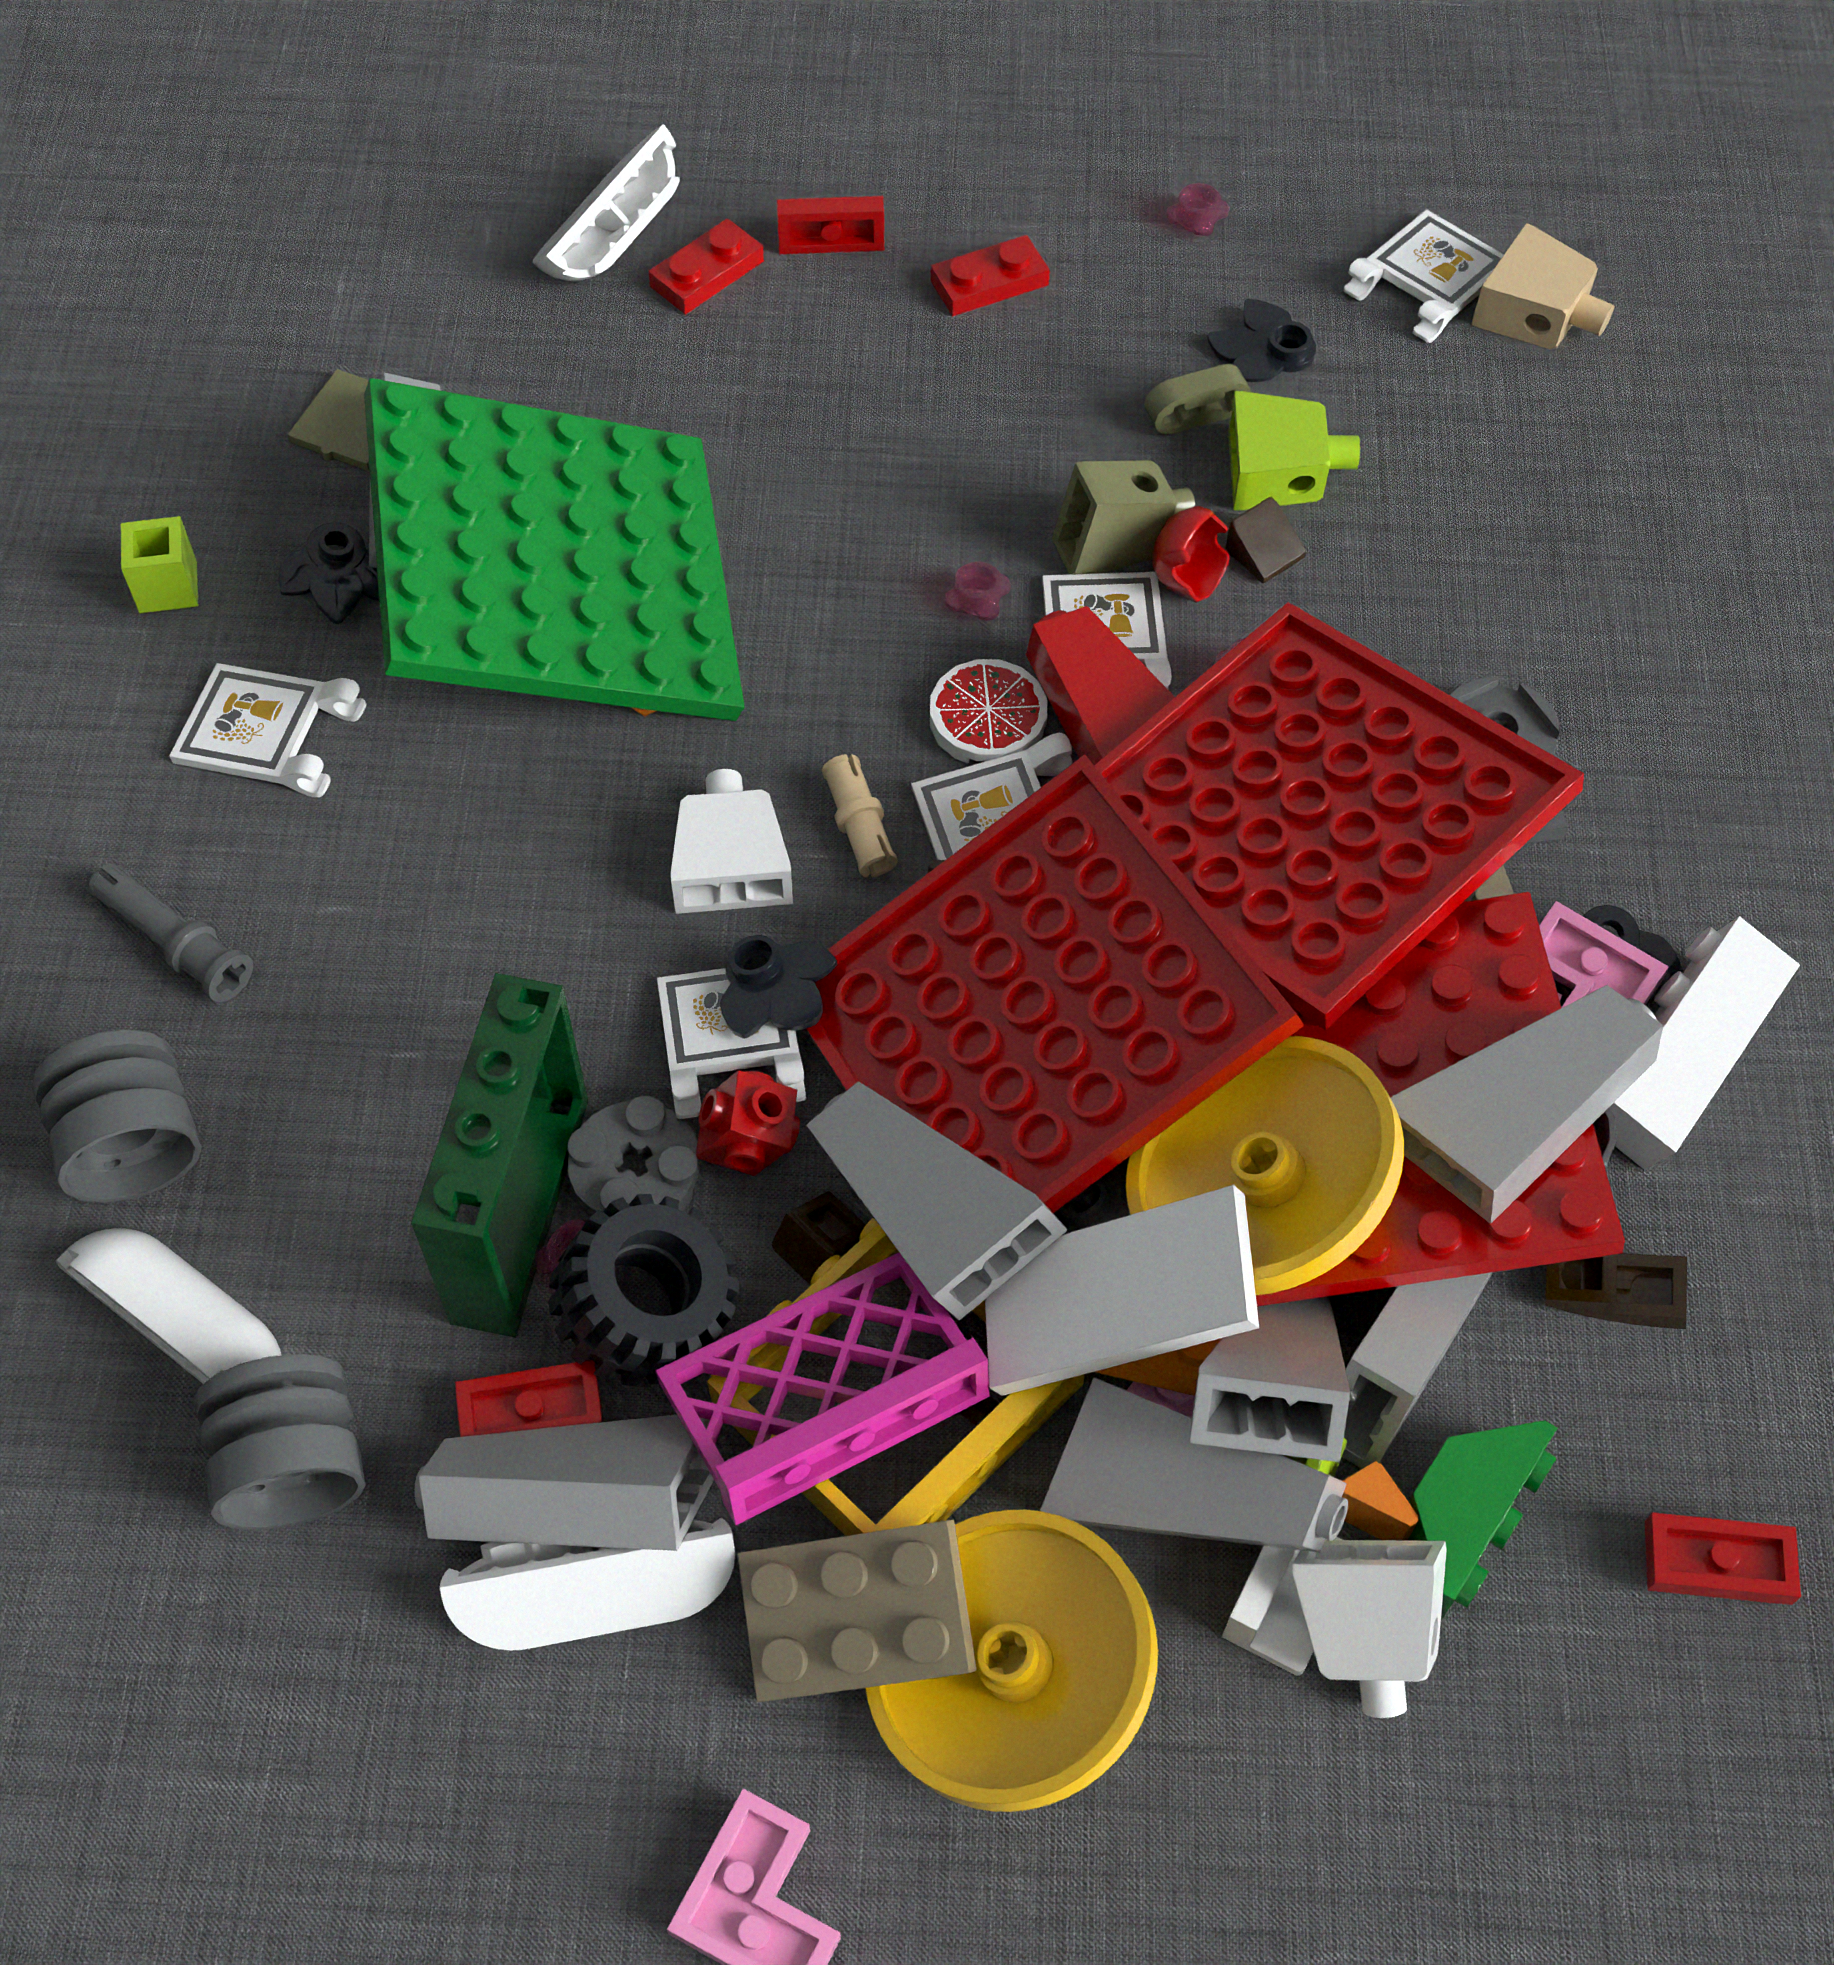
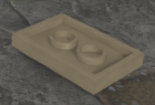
M954 1520L738 1553L757 1703L966 1674L976 1671Z

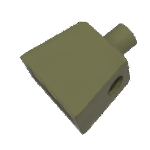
M1151 460L1075 462L1052 540L1069 575L1101 574L1153 559L1155 541L1163 525L1176 513L1195 506V500L1192 492L1187 487L1171 489L1159 465Z

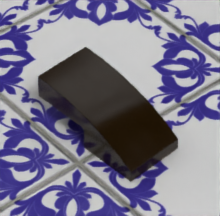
M1622 1253L1547 1264L1545 1305L1566 1312L1607 1321L1659 1328L1686 1329L1687 1256Z

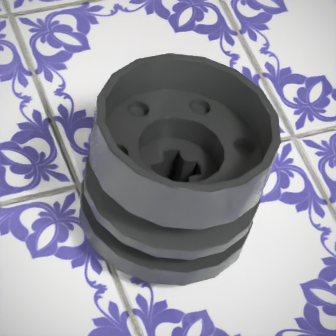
M127 1029L96 1033L63 1046L50 1054L35 1070L32 1090L35 1101L40 1107L39 1116L41 1123L50 1135L48 1149L57 1182L66 1195L81 1201L102 1203L135 1199L170 1185L183 1177L198 1162L202 1145L192 1112L185 1098L182 1097L184 1086L177 1072L178 1066L174 1053L166 1040L151 1032Z
M307 1354L269 1356L241 1363L220 1372L198 1388L194 1398L196 1418L202 1425L198 1433L200 1444L207 1454L212 1455L208 1459L204 1473L210 1513L217 1524L241 1530H266L290 1527L322 1518L343 1509L360 1496L366 1484L358 1441L353 1432L346 1429L353 1417L351 1404L346 1397L348 1392L346 1374L340 1363L325 1356Z

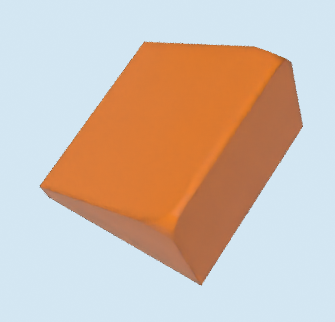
M1375 1461L1343 1480L1347 1485L1342 1497L1348 1500L1345 1522L1381 1540H1408L1419 1521V1516L1381 1463L1378 1464Z

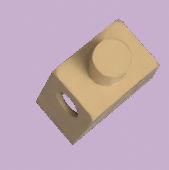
M1526 223L1482 285L1471 325L1552 349L1558 347L1572 325L1600 336L1612 316L1614 305L1590 295L1598 270L1594 261Z

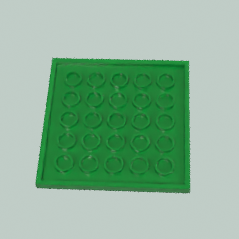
M369 378L364 392L385 675L737 721L745 706L702 438Z

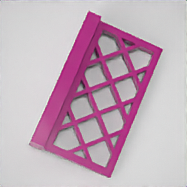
M900 1252L656 1370L659 1384L719 1487L723 1504L735 1525L989 1397L987 1357L974 1338L966 1340L947 1310L930 1295ZM899 1277H902L912 1292L906 1310L871 1303L875 1289ZM920 1306L926 1315L918 1313ZM828 1312L852 1317L844 1341L809 1334L813 1320ZM864 1320L900 1327L892 1352L856 1344ZM912 1330L941 1336L949 1350L929 1360L904 1355ZM766 1342L790 1347L781 1372L746 1365L751 1350ZM802 1350L838 1358L829 1383L794 1375ZM850 1361L886 1368L881 1384L867 1391L841 1386ZM703 1373L726 1378L717 1404L687 1397L680 1384ZM739 1381L774 1388L765 1415L730 1407ZM787 1392L823 1400L818 1415L803 1423L778 1418ZM700 1418L710 1420L707 1429ZM723 1423L759 1431L753 1448L724 1461L715 1446Z

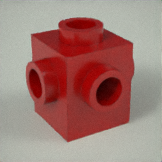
M736 1071L719 1087L711 1089L702 1102L699 1112L700 1129L696 1157L756 1176L783 1154L790 1152L797 1140L800 1129L799 1117L795 1115L797 1089L776 1083L771 1076L762 1072Z

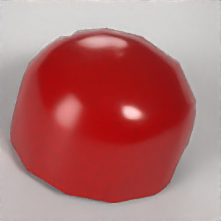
M1199 505L1186 508L1170 517L1161 528L1153 549L1152 565L1156 577L1163 586L1195 603L1207 599L1220 584L1229 564L1228 552L1217 541V534L1220 532L1226 533L1228 527L1214 512Z

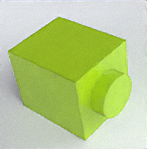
M181 517L121 523V570L139 613L197 607V560Z

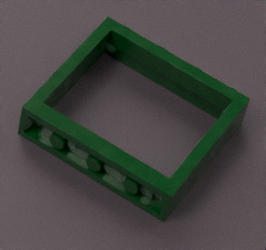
M495 973L411 1221L412 1228L450 1325L516 1338L567 1173L569 1160L568 1140L572 1133L581 1127L588 1104V1096L563 985ZM554 1104L570 1106L568 1116L549 1112L550 1106H554ZM461 1204L480 1207L475 1225L456 1221Z

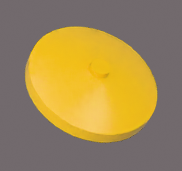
M1290 1036L1130 1155L1126 1175V1195L1130 1215L1234 1185L1245 1194L1255 1295L1270 1294L1290 1289L1326 1273L1341 1263L1370 1236L1380 1223L1392 1202L1402 1173L1404 1160L1402 1125L1397 1110L1382 1083L1361 1059L1349 1051L1326 1041Z
M1024 1509L989 1512L955 1524L976 1671L966 1674L866 1687V1694L873 1720L887 1747L898 1761L924 1785L953 1802L974 1809L1014 1812L1043 1807L1065 1799L1087 1787L1118 1760L1139 1730L1148 1710L1157 1674L1158 1647L1153 1615L1143 1590L1121 1557L1102 1538L1077 1522L1043 1511Z

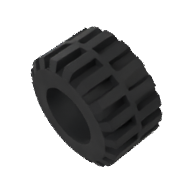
M637 1194L629 1204L623 1197L610 1202L603 1212L598 1210L588 1219L558 1259L559 1265L551 1274L549 1287L556 1291L548 1300L550 1315L561 1316L562 1318L554 1330L560 1342L571 1339L575 1344L576 1348L570 1355L580 1365L587 1358L595 1361L597 1367L594 1375L602 1379L608 1380L615 1372L621 1374V1385L637 1386L645 1376L650 1386L659 1384L656 1374L657 1369L713 1343L723 1333L725 1325L732 1319L736 1306L730 1302L739 1293V1279L728 1276L730 1271L737 1265L732 1251H721L719 1244L725 1237L716 1226L708 1231L700 1223L705 1216L694 1207L687 1214L678 1210L680 1200L665 1196L658 1205L654 1204L651 1194ZM614 1266H635L646 1270L656 1277L669 1296L671 1315H652L632 1305L619 1289Z

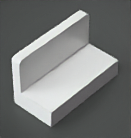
M1264 1546L1233 1609L1222 1637L1298 1676L1304 1672L1314 1651L1292 1569V1563L1301 1550Z

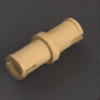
M847 754L832 758L824 764L822 774L827 780L838 809L834 815L839 831L847 834L858 862L860 875L863 877H868L870 873L872 877L883 875L891 871L898 861L896 854L892 851L881 822L884 817L881 802L871 796L861 770L859 758L856 755L852 754L848 758Z

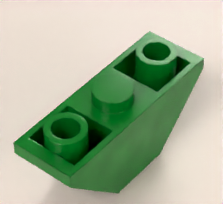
M1546 1420L1448 1437L1413 1493L1409 1504L1419 1516V1521L1408 1541L1446 1542L1441 1620L1454 1601L1465 1608L1469 1606L1489 1573L1487 1569L1477 1564L1489 1543L1502 1550L1523 1516V1513L1511 1505L1522 1487L1535 1494L1557 1457L1545 1451L1556 1432L1557 1427Z

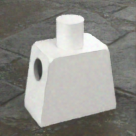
M719 769L709 773L705 779L706 794L687 795L680 801L671 866V884L675 913L793 904L790 860L769 793L762 789L743 791L742 776L735 770Z
M1325 1540L1321 1552L1301 1550L1292 1563L1294 1580L1320 1673L1328 1679L1359 1680L1362 1712L1367 1716L1390 1718L1403 1714L1407 1710L1404 1681L1419 1682L1426 1680L1437 1658L1446 1562L1445 1541Z

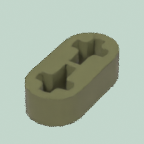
M1224 364L1172 378L1158 384L1147 395L1144 406L1153 425L1160 433L1167 435L1175 434L1230 418L1234 392H1251V389L1235 365Z

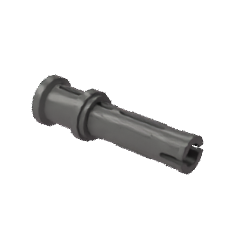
M109 863L101 867L103 872L113 879L112 884L98 872L93 874L89 881V894L96 900H100L163 949L167 965L178 974H189L202 984L203 993L212 1001L218 1003L228 1001L239 994L246 986L252 975L253 960L242 950H230L218 941L216 931L206 922L187 921L126 874L117 864Z

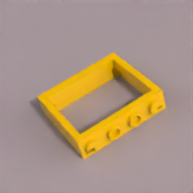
M872 1218L862 1230L859 1238L860 1241L842 1258L839 1255H834L827 1259L813 1275L811 1286L793 1303L899 1253L898 1249L878 1222ZM785 1300L778 1304L767 1316L793 1303L790 1300ZM984 1300L972 1311L986 1323ZM828 1312L815 1318L809 1334L819 1336L842 1314ZM766 1342L751 1350L746 1365L780 1372L790 1347ZM1084 1374L1009 1394L876 1525L829 1479L801 1493L845 1536L946 1521L1083 1385ZM711 1375V1378L707 1381L712 1403L717 1404L726 1380L725 1377ZM739 1381L730 1407L760 1414L748 1401L764 1386ZM733 1426L754 1445L759 1431Z

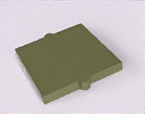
M337 369L287 434L289 442L322 454L325 461L336 459L369 471L364 392L369 380Z

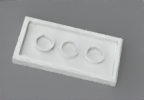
M1232 1185L1060 1236L985 1299L989 1388L1003 1396L1258 1329L1259 1322L1245 1194Z

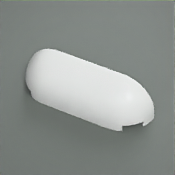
M664 124L634 147L605 176L547 241L533 259L532 263L537 268L557 279L580 281L602 273L619 258L671 198L678 186L679 177H675V162L671 151L676 147V144Z
M124 1228L104 1229L93 1232L73 1243L56 1260L59 1268L203 1384L214 1375L238 1364L281 1355L275 1337L265 1324L166 1245L144 1232Z
M719 1518L713 1524L693 1520L677 1551L488 1542L480 1546L482 1559L467 1566L461 1572L450 1568L445 1572L440 1582V1592L447 1615L458 1630L479 1644L501 1650L530 1649L656 1625L689 1617L707 1607L720 1595L733 1571L735 1561L733 1535L729 1524L724 1519Z

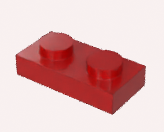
M883 196L777 199L779 255L884 251Z
M727 218L648 271L650 287L686 315L764 262L763 245Z
M1024 235L931 265L930 281L953 317L1048 286L1050 269L1028 235Z
M586 1360L582 1365L574 1362L455 1382L460 1437L603 1422L598 1376L594 1375L596 1369L595 1361Z
M1654 1512L1645 1520L1647 1591L1793 1605L1801 1598L1795 1526Z

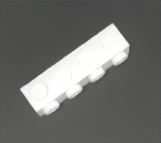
M1740 916L1718 931L1711 926L1706 928L1692 942L1685 953V956L1691 962L1684 973L1680 971L1675 973L1658 991L1654 1001L1660 1005V1008L1654 1016L1658 1022L1663 1024L1657 1060L1610 1106L1616 1123L1617 1142L1615 1146L1643 1169L1677 1152L1800 966L1799 963Z

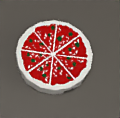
M976 659L957 665L939 679L930 696V728L938 745L955 759L969 763V759L986 762L1027 750L1042 739L1044 728L1047 724V697L1039 681L1022 667L1003 660Z

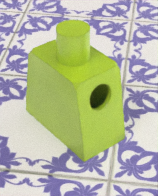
M1245 391L1234 392L1228 427L1233 510H1249L1268 497L1275 499L1280 506L1317 502L1324 495L1329 469L1357 470L1360 459L1359 436L1328 435L1326 408L1320 402Z

